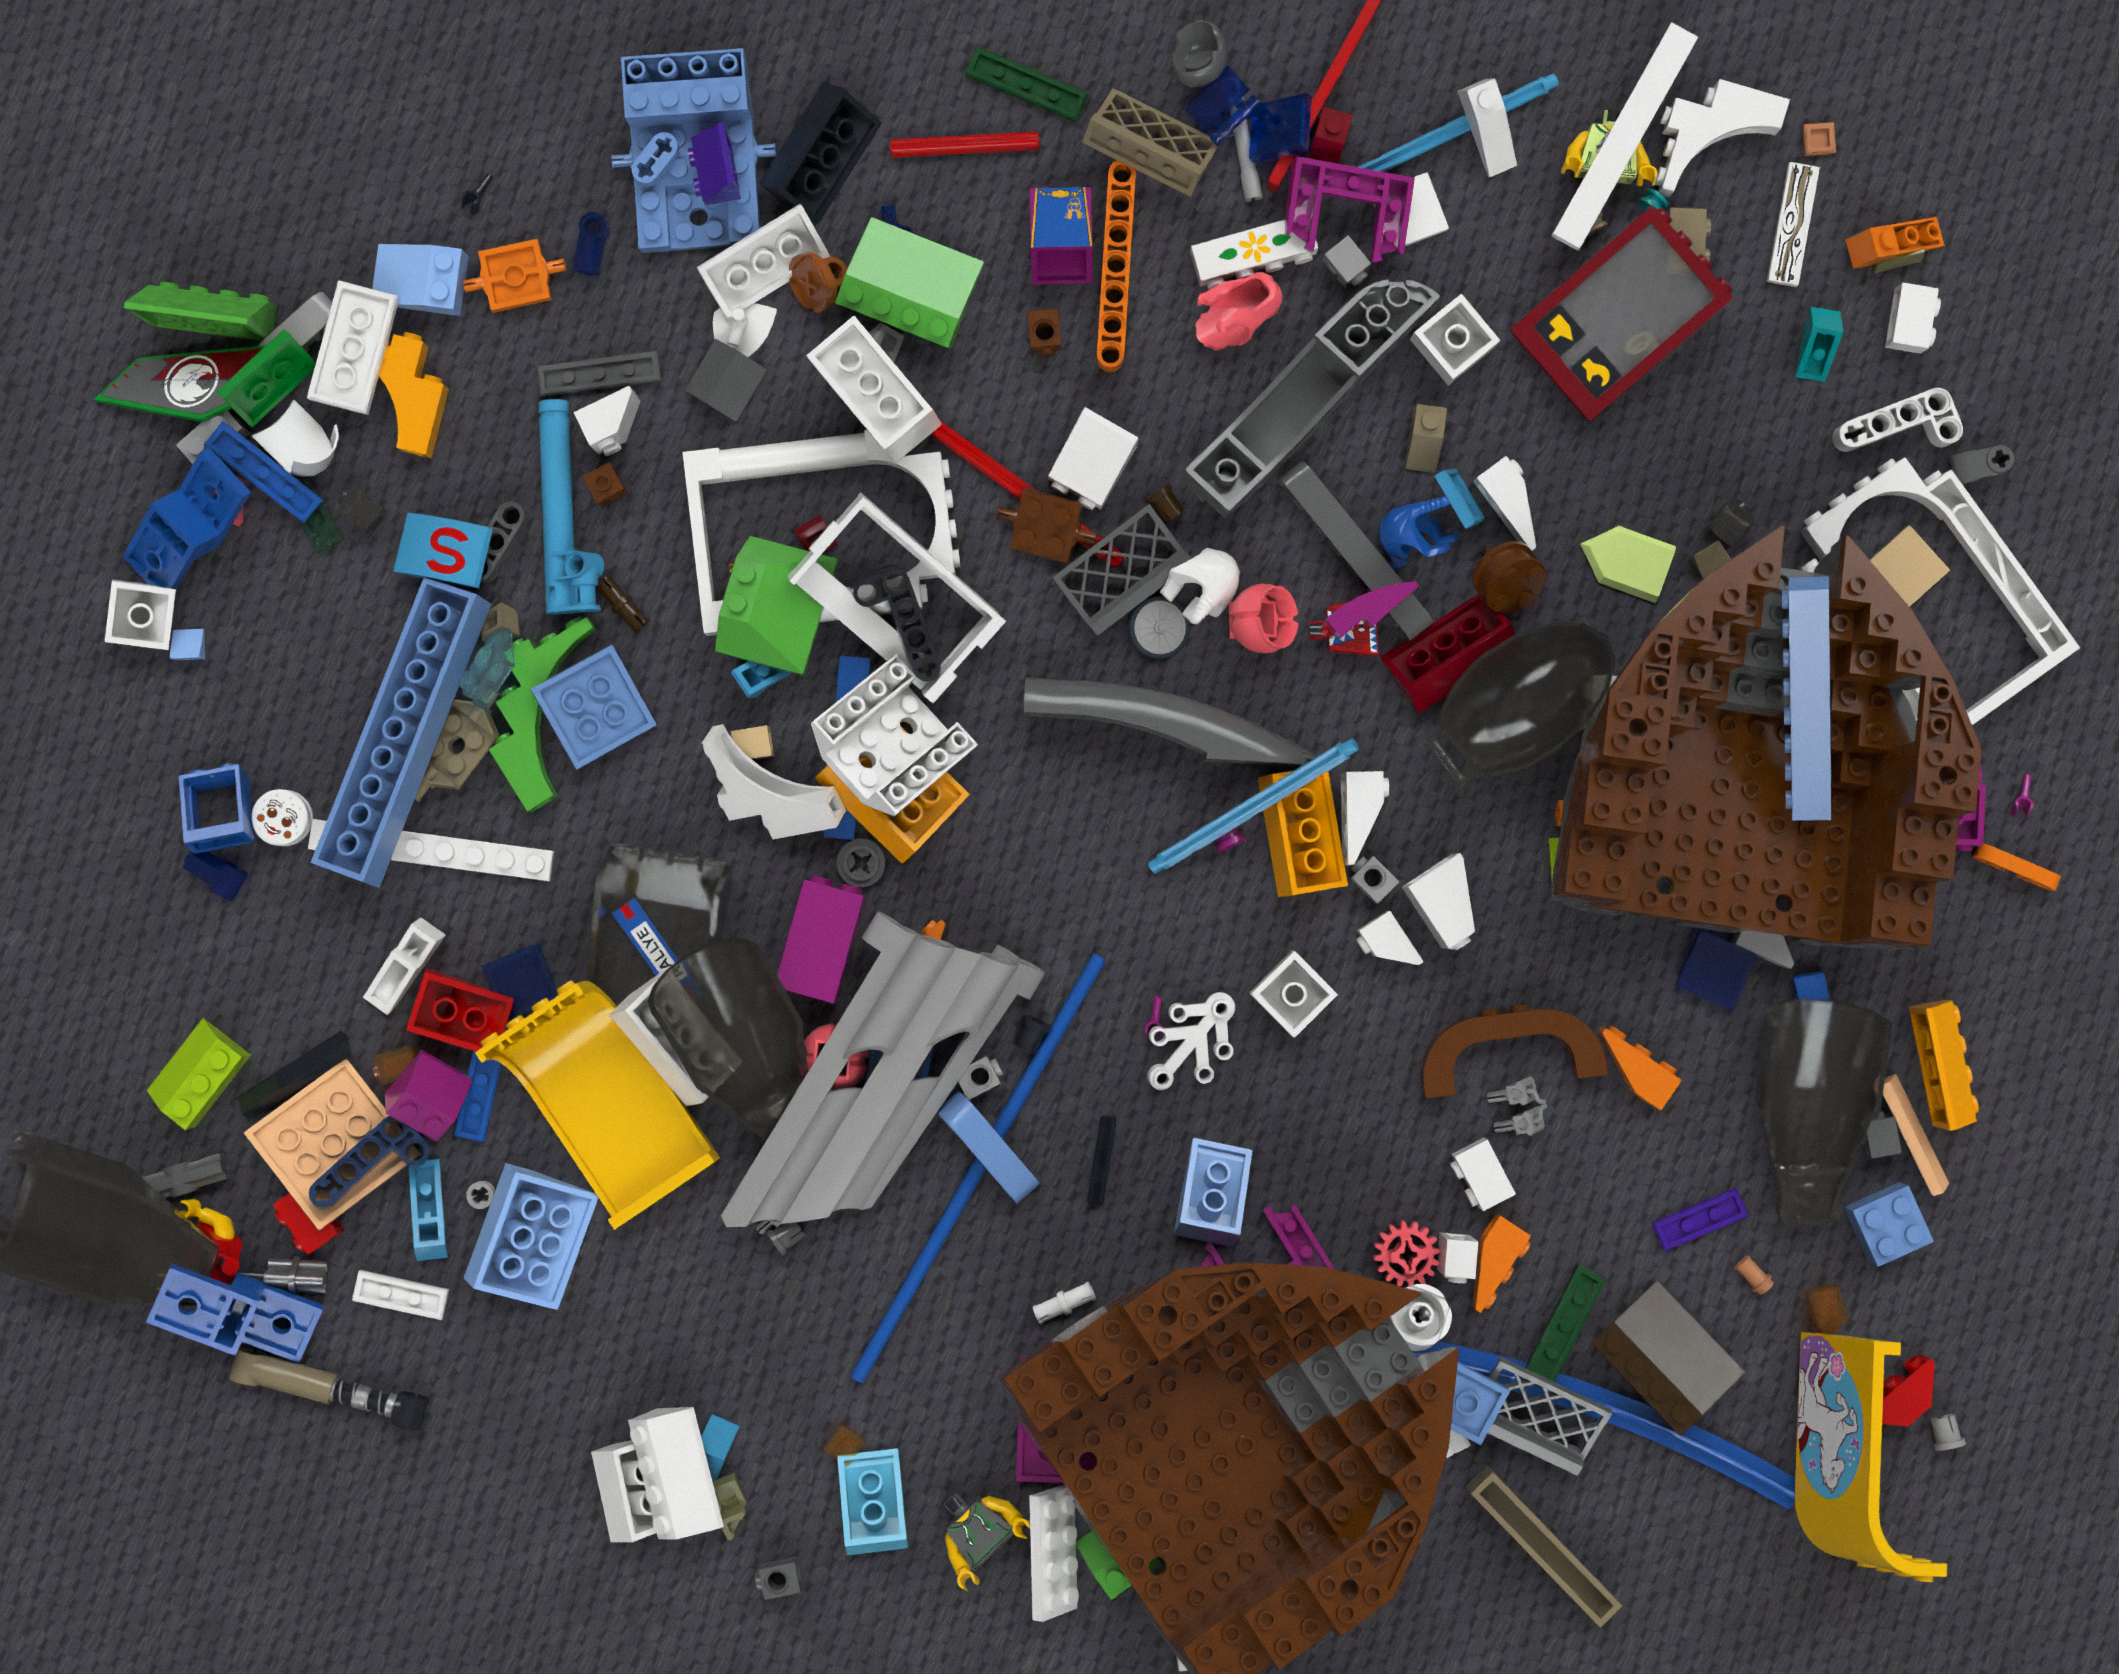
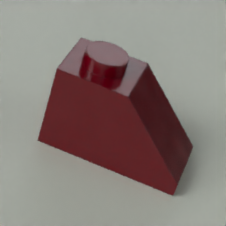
M1323 107L1308 158L1338 164L1353 115Z

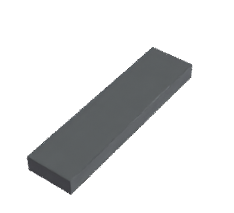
M658 351L537 366L541 397L662 382Z

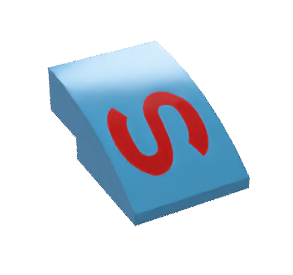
M407 512L393 571L414 578L423 579L426 577L445 584L479 588L493 528Z

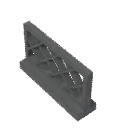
M1148 504L1057 573L1052 579L1088 625L1091 632L1098 636L1165 585L1169 571L1187 562L1191 557L1183 550L1150 504ZM1148 513L1155 523L1153 535L1136 533L1137 521ZM1133 524L1132 532H1124ZM1158 528L1165 537L1157 536ZM1116 536H1131L1129 554L1112 552L1113 539ZM1135 537L1153 539L1150 557L1133 555ZM1156 541H1168L1176 552L1167 559L1154 558ZM1109 542L1108 551L1099 550ZM1094 553L1107 555L1105 572L1088 570L1089 557ZM1111 555L1128 557L1126 575L1109 573ZM1132 558L1149 560L1148 574L1142 578L1130 576ZM1085 561L1084 569L1076 568L1078 565ZM1154 561L1162 562L1156 568L1153 569ZM1070 571L1083 573L1081 591L1068 589L1061 578ZM1087 574L1104 576L1102 594L1085 592ZM1108 577L1125 579V587L1122 594L1119 596L1106 594ZM1129 580H1137L1135 584L1129 587ZM1072 593L1080 594L1079 602L1076 600ZM1084 595L1101 597L1100 610L1091 617L1082 608ZM1105 598L1114 599L1104 606Z
M1500 1356L1488 1378L1501 1384L1498 1376L1502 1369L1514 1373L1517 1381L1502 1385L1510 1390L1520 1388L1524 1399L1508 1403L1506 1398L1488 1434L1578 1476L1583 1468L1585 1457L1612 1415V1409ZM1537 1384L1543 1387L1545 1394L1529 1398L1525 1386ZM1564 1397L1571 1400L1573 1407L1557 1411L1553 1400ZM1548 1401L1552 1412L1536 1416L1532 1405ZM1527 1406L1531 1418L1519 1420L1513 1417L1511 1410ZM1594 1411L1601 1416L1597 1422L1584 1424L1581 1413ZM1576 1414L1580 1426L1563 1429L1560 1418ZM1555 1420L1559 1431L1546 1433L1541 1430L1539 1423ZM1583 1433L1585 1442L1581 1449L1570 1444L1567 1436Z

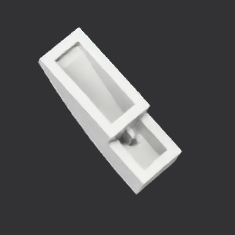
M423 918L412 923L397 948L391 951L363 998L386 1015L390 1014L446 935Z

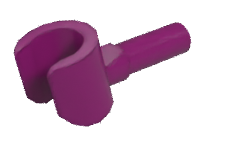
M2024 774L2020 796L2016 799L2010 810L2012 816H2015L2018 807H2022L2025 811L2024 819H2026L2034 807L2033 801L2029 798L2031 775Z
M1158 995L1154 996L1151 1019L1144 1028L1147 1036L1148 1027L1151 1024H1157L1162 1027L1161 1023H1159L1162 997ZM1159 1031L1158 1037L1162 1035V1031Z

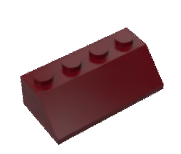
M1477 594L1432 623L1413 640L1402 642L1382 655L1380 659L1409 703L1418 713H1421L1519 650L1521 646L1512 624L1500 611L1494 612L1485 601V597Z

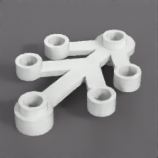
M1217 992L1210 995L1205 1003L1189 1005L1174 1003L1169 1007V1017L1177 1023L1184 1022L1189 1016H1204L1197 1025L1173 1028L1156 1026L1150 1030L1149 1039L1156 1046H1163L1172 1040L1185 1039L1164 1065L1156 1064L1149 1069L1147 1078L1155 1089L1165 1090L1172 1085L1173 1073L1194 1048L1196 1054L1195 1078L1203 1084L1212 1081L1214 1071L1209 1066L1207 1032L1214 1024L1217 1040L1213 1048L1214 1054L1221 1060H1228L1232 1057L1233 1047L1228 1042L1227 1021L1234 1014L1235 1003L1228 994ZM1219 1003L1225 1004V1010L1222 1013L1216 1012V1006ZM1182 1008V1016L1175 1018L1173 1015L1174 1010ZM1162 1031L1164 1034L1163 1039L1155 1041V1033ZM1223 1045L1228 1046L1227 1054L1219 1055V1048ZM1208 1069V1077L1201 1079L1199 1077L1200 1071ZM1162 1073L1166 1074V1081L1158 1083L1157 1077Z

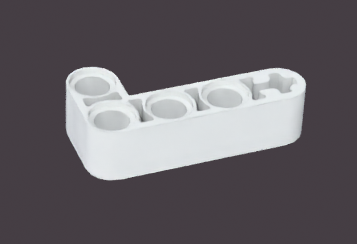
M1934 388L1847 421L1836 428L1833 432L1832 440L1837 449L1847 452L1923 424L1931 444L1942 448L1960 439L1963 433V426L1949 392L1942 388ZM1930 397L1938 401V411L1930 408L1928 403ZM1901 408H1905L1910 412V422L1903 420L1900 416ZM1873 419H1878L1882 423L1883 430L1881 433L1873 429ZM1941 425L1949 429V439L1941 436L1939 431ZM1861 429L1862 434L1853 439L1846 440L1844 434Z

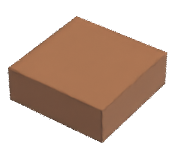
M1834 122L1804 124L1802 126L1804 156L1836 153Z

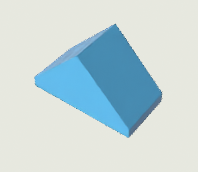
M713 1414L701 1436L712 1481L718 1479L740 1427Z

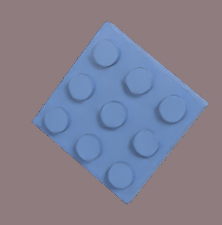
M613 645L607 646L530 689L576 770L656 726L653 717Z

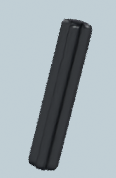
M1102 1115L1100 1117L1087 1202L1091 1205L1100 1206L1104 1202L1117 1122L1114 1116Z

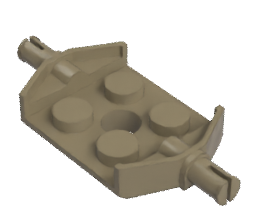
M489 687L480 701L476 703L453 700L415 800L419 802L429 787L432 789L442 787L459 790L495 743L499 733L490 714L492 711L489 708L500 694ZM458 739H463L465 742L463 751L454 754L452 749L453 743Z

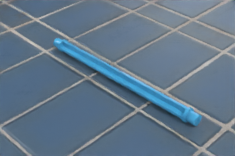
M1552 73L1544 78L1541 76L1514 92L1502 96L1506 112L1543 94H1548L1549 90L1559 85L1555 74ZM1466 114L1359 166V168L1384 172L1471 130Z
M1353 738L1343 744L1341 742L1193 832L1185 839L1158 853L1155 859L1148 862L1150 869L1155 874L1163 869H1169L1196 850L1203 848L1249 820L1255 814L1262 812L1313 781L1319 775L1348 760L1351 754L1359 750L1357 743Z

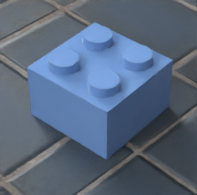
M1898 1182L1844 1207L1868 1263L1877 1267L1934 1242L1909 1185Z

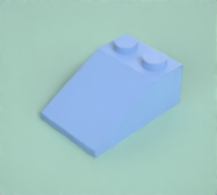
M378 244L372 289L397 295L400 298L397 308L460 316L464 293L463 280L466 279L469 256L462 249L436 245Z
M1198 1138L1192 1139L1178 1204L1174 1235L1234 1247L1241 1234L1252 1150Z

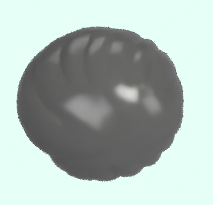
M1197 20L1194 23L1187 24L1177 32L1175 36L1177 45L1175 52L1171 53V62L1178 80L1190 88L1201 87L1216 80L1224 71L1227 62V49L1220 29L1210 21Z

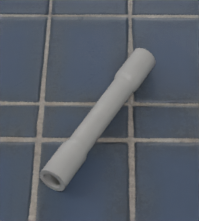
M1229 79L1223 82L1236 142L1245 202H1250L1252 198L1260 200L1263 196L1258 171L1254 162L1241 79Z

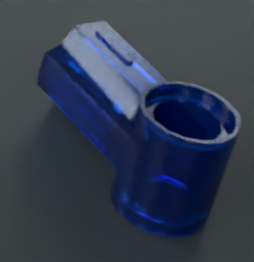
M589 212L584 214L579 221L580 233L572 270L583 274L599 276L606 240L610 234V227L608 222L599 213ZM591 222H601L602 229L598 234H588V226Z
M191 851L184 860L183 868L209 884L211 891L229 901L235 899L249 876V873L245 870L239 871V866L229 861L224 862L209 851L195 854Z

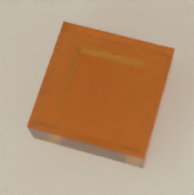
M841 1423L823 1449L836 1459H838L837 1456H856L866 1440ZM852 1460L844 1461V1464L849 1466Z

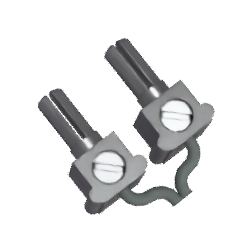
M1529 1076L1506 1086L1505 1090L1489 1092L1487 1094V1098L1500 1096L1487 1099L1489 1103L1508 1100L1510 1105L1520 1103L1524 1106L1536 1100L1538 1103L1543 1104L1540 1107L1536 1106L1513 1116L1512 1120L1495 1122L1494 1127H1500L1494 1129L1496 1133L1515 1130L1517 1135L1527 1133L1531 1136L1544 1129L1545 1124L1542 1111L1547 1108L1546 1100L1539 1098L1533 1077Z

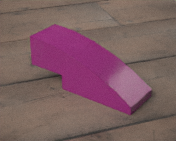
M1416 581L1375 589L1341 606L1329 615L1323 623L1338 640L1361 620L1370 629L1419 585Z

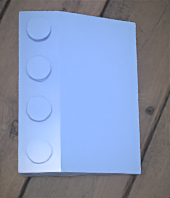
M505 1163L464 1279L473 1289L558 1310L599 1197L596 1193L533 1170Z

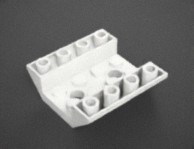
M897 654L811 723L821 757L864 805L892 816L898 814L978 745L958 722L948 730L910 689L909 685L916 676ZM900 722L910 724L913 728V734L903 732ZM859 756L868 757L872 762V768L863 767L859 762Z

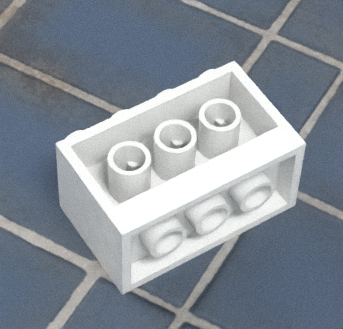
M855 316L851 317L806 355L894 463L898 462L942 425L933 409Z

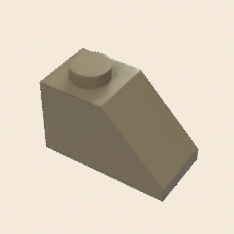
M1417 404L1414 407L1405 470L1428 473L1436 472L1443 442L1447 408Z

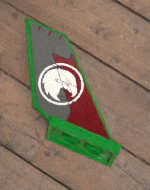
M283 329L273 340L264 346L137 358L94 400L98 403L198 422H205L233 408L253 428L315 369L316 362L292 335Z

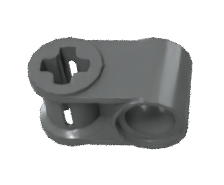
M2004 445L1971 450L1949 457L1952 471L1962 484L1974 483L1984 478L1996 476L2008 471L2014 464L2012 450ZM1992 458H2000L2001 463L1993 464Z

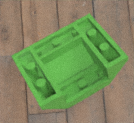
M753 536L748 538L736 557L719 612L715 649L717 653L804 675L824 607L799 585H793L789 581L788 574L795 569L809 551ZM820 555L816 562L834 576L838 559Z

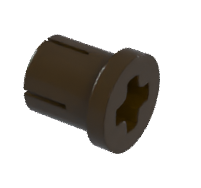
M1170 483L1145 501L1147 505H1152L1165 524L1185 510L1172 493L1171 489L1173 488Z

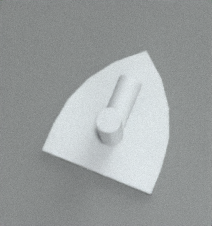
M753 303L743 310L736 308L732 313L733 316L727 319L721 308L718 307L714 310L713 316L714 339L749 357L758 350L767 338L777 309Z

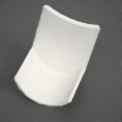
M293 400L285 413L274 424L261 432L253 434L252 437L290 474L307 477L315 476L324 471L330 464L334 456L339 434L337 424H335L329 441L322 427Z

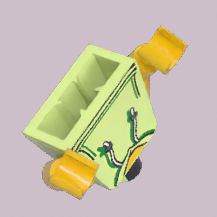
M1605 110L1603 124H1592L1588 131L1579 133L1567 148L1566 159L1561 169L1562 174H1565L1566 169H1571L1575 172V178L1585 177L1621 111ZM1641 141L1617 183L1632 184L1636 179V175H1638V186H1642L1643 179L1650 180L1652 186L1655 185L1657 169L1651 166Z

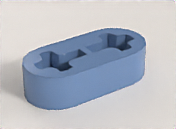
M668 132L656 134L634 161L632 174L639 185L643 187L654 186L678 157L680 148L672 134ZM670 141L669 145L672 151L670 153L664 151L657 158L661 151L658 145L661 142L667 144ZM654 161L655 163L651 167L653 175L651 177L645 175L641 178L642 173L639 169L642 166L648 168Z

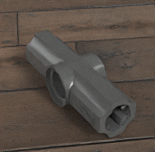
M223 1153L214 1154L194 1162L189 1160L163 1168L164 1171L132 1180V1191L139 1205L148 1204L168 1196L173 1198L199 1190L201 1186L230 1178V1169Z

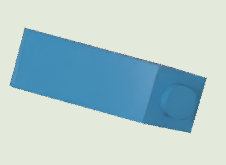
M427 1160L420 1167H409L413 1244L417 1261L448 1258L440 1160Z

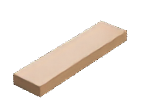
M1891 1075L1884 1079L1880 1089L1931 1195L1942 1194L1949 1185V1182L1897 1075Z

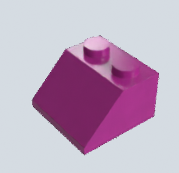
M421 1050L385 1092L386 1114L437 1142L456 1120L472 1084V1078Z

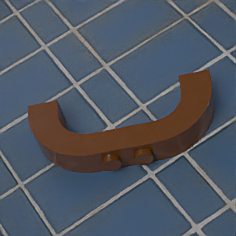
M1528 1004L1510 1006L1511 1012L1499 1013L1498 1008L1480 1010V1016L1464 1018L1448 1025L1431 1041L1421 1065L1422 1097L1434 1098L1456 1095L1453 1073L1455 1061L1466 1047L1477 1042L1537 1034H1551L1561 1040L1566 1046L1570 1055L1572 1075L1577 1079L1608 1075L1607 1063L1603 1048L1594 1032L1584 1022L1568 1013L1546 1008L1529 1009Z

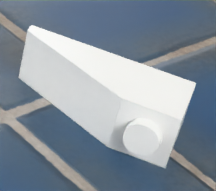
M1495 78L1484 79L1458 90L1488 177L1517 166L1506 109Z
M1505 456L1478 476L1473 482L1515 539L1533 550L1536 548L1525 480L1521 476L1523 471L1515 460L1512 459L1510 461Z

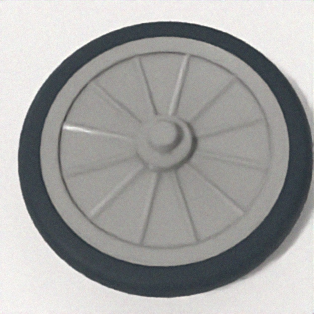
M1163 595L1151 596L1142 601L1133 609L1128 622V633L1133 646L1142 655L1158 660L1170 658L1180 652L1187 643L1190 634V621L1182 615V612L1185 610L1184 607L1175 599L1172 602L1168 601Z

